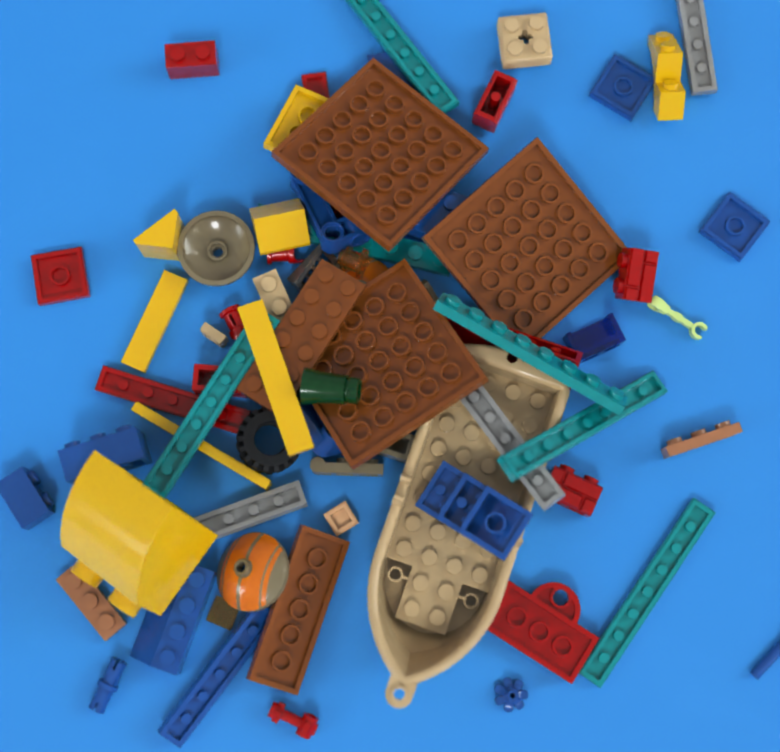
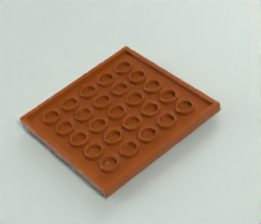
M372 58L272 150L271 157L390 252L488 153L489 148L375 58Z
M538 137L534 138L421 237L488 318L493 321H501L508 328L538 338H542L620 268L617 267V257L622 252V248H627Z
M405 258L366 283L365 291L314 368L317 371L349 375V377L361 378L362 393L358 404H312L353 470L489 382L446 317L433 310L436 304Z

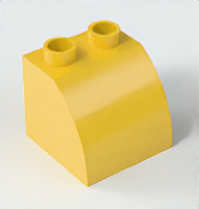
M94 450L74 482L62 516L61 546L78 559L70 571L94 588H98L103 579L115 588L107 600L133 618H135L141 608L161 616L218 535L167 498L164 500L144 486L142 480Z

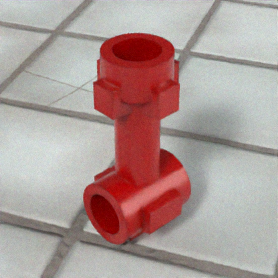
M281 701L279 703L273 702L267 715L272 718V722L278 723L281 719L296 726L297 730L295 733L304 739L309 740L312 735L314 736L319 725L317 724L318 717L304 712L303 716L300 717L285 710V703Z

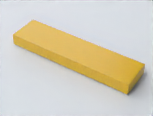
M164 270L121 363L146 373L189 281Z

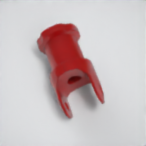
M294 249L267 254L268 265H272L273 262L288 261L289 264L302 263L305 260L296 258Z
M239 304L230 306L219 314L220 318L225 320L230 330L229 335L233 340H236L244 329L237 308L240 307Z

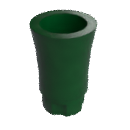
M305 368L300 385L302 405L318 403L358 404L361 399L362 380L361 378L349 377V375L333 374Z

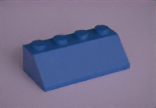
M197 565L161 616L147 610L130 656L173 675L180 674L216 580L217 572Z

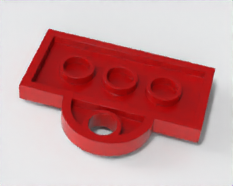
M508 581L500 607L487 629L570 684L574 682L599 640V637L577 624L581 611L579 599L571 588L558 582L542 584L530 594L511 581ZM557 590H563L567 594V602L562 606L557 605L553 600V595Z

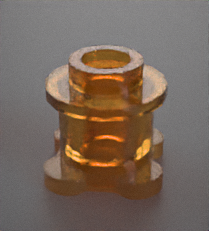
M350 246L345 250H341L337 260L342 271L349 270L355 272L356 278L361 279L370 263V258L368 257L369 250L363 249L360 253L354 251Z

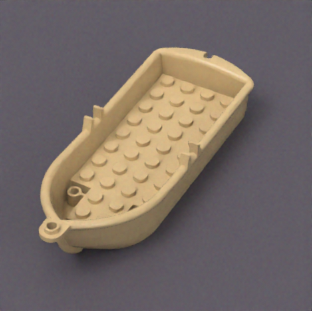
M464 344L489 380L483 387L525 442L561 422L570 394L568 386L517 358L515 363H510L507 360L509 352L498 346ZM458 401L417 428L370 566L367 588L369 621L377 649L391 673L385 697L387 702L394 708L408 706L413 699L418 683L428 680L456 664L483 637L500 607L518 550L524 540L522 539L523 531L508 557L503 561L415 506L416 502L443 460L482 484L491 487L531 512L535 501L520 479L511 483L497 461L502 455L461 401ZM402 689L405 693L404 697L401 699L395 698L394 691Z

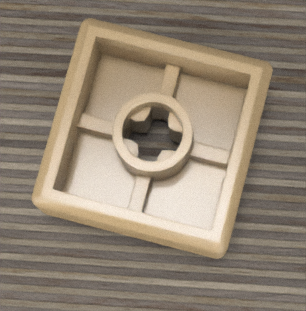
M547 13L498 18L497 33L503 69L551 64L553 54ZM521 38H526V40H529L528 44H524V41L521 40Z

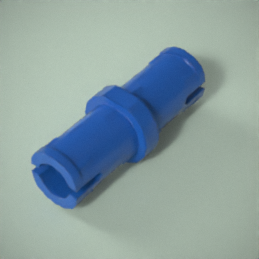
M111 658L103 678H100L97 682V691L88 706L91 710L96 708L95 712L104 714L111 696L119 688V679L127 666L125 661L120 662L121 659Z

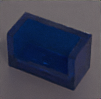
M613 313L574 333L569 332L562 338L566 347L583 352L580 364L614 349L626 341Z

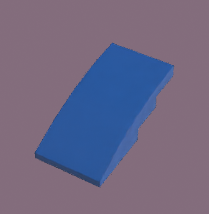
M444 460L415 504L417 508L503 561L506 560L534 515Z

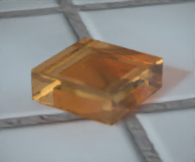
M217 595L206 620L231 631L240 610L231 607L222 597Z

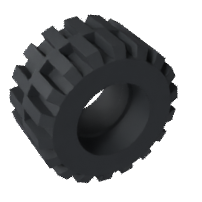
M262 407L259 410L252 411L243 420L237 433L236 447L240 453L241 460L245 461L246 466L255 469L258 473H279L291 466L297 460L299 454L289 457L285 445L280 453L272 456L265 455L257 449L254 437L258 429L267 425L279 429L274 413Z

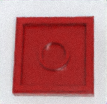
M82 247L31 255L39 306L90 297Z

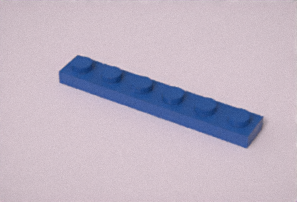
M268 607L257 612L246 613L157 730L161 736L177 747H182L257 648L270 611Z

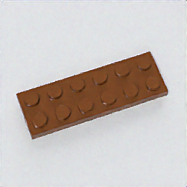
M321 259L274 331L296 395L300 391L304 369L315 368L366 289V284ZM255 360L236 389L273 412Z
M302 524L299 525L288 557V581L279 598L271 605L246 679L298 695L350 544L349 541Z

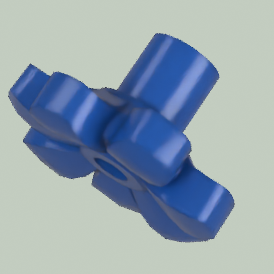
M510 677L504 678V686L497 684L494 688V691L499 694L495 698V703L498 706L504 704V711L512 712L513 706L521 710L524 707L521 699L528 698V691L521 690L523 687L521 680L517 679L512 683Z

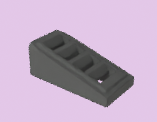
M320 244L287 278L299 292L305 285L303 282L304 278L308 280L311 276L309 271L315 270L314 264L316 261L318 263L321 261L320 256L322 253L328 258V263L335 265L338 262L336 256L325 253L321 249Z

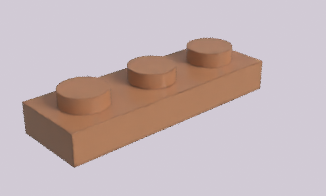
M728 420L714 425L716 428L714 431L707 433L704 428L690 433L692 437L684 441H682L681 437L666 441L667 446L661 449L663 458L667 459L735 436L743 432L739 422L731 424Z
M71 566L56 581L104 641H108L128 623L112 603L107 600L108 598L99 587L94 588L78 578L70 571L73 567Z

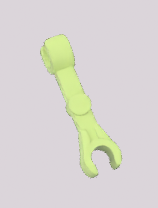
M653 296L652 302L647 303L651 310L663 315L666 314L674 322L688 328L689 335L694 340L702 339V336L696 334V327L703 331L708 329L705 323L697 322L694 324L684 318L681 313L673 311L658 296Z

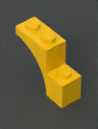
M661 31L657 32L656 35H648L647 45L651 54L654 78L653 111L658 121L683 120L686 91L680 82L683 51L674 35L669 32Z

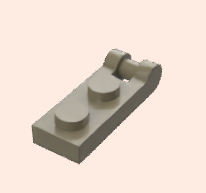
M314 457L310 461V468L316 475L383 477L384 464H378V459H370L353 470L345 458H337V463L325 462L321 457Z

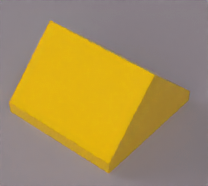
M299 198L249 208L260 256L310 245L305 209Z
M173 209L133 239L144 257L179 261L177 251L178 240L185 226L178 212Z

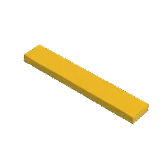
M263 299L237 307L288 456L291 457L314 449L311 435Z
M135 402L131 408L134 413L173 436L179 428L177 424L139 402ZM203 441L198 448V451L264 490L268 491L272 485L270 479L209 443Z

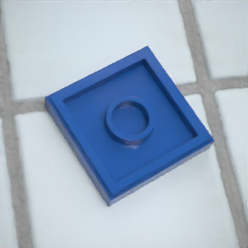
M615 54L590 92L589 97L627 120L632 121L653 88L654 78L651 74Z
M729 192L699 233L740 262L771 221Z

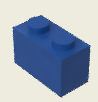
M20 467L0 480V494L21 528L30 530L55 513L52 508L55 503L48 492L45 491L43 493L38 484L41 481L35 471H29V469Z

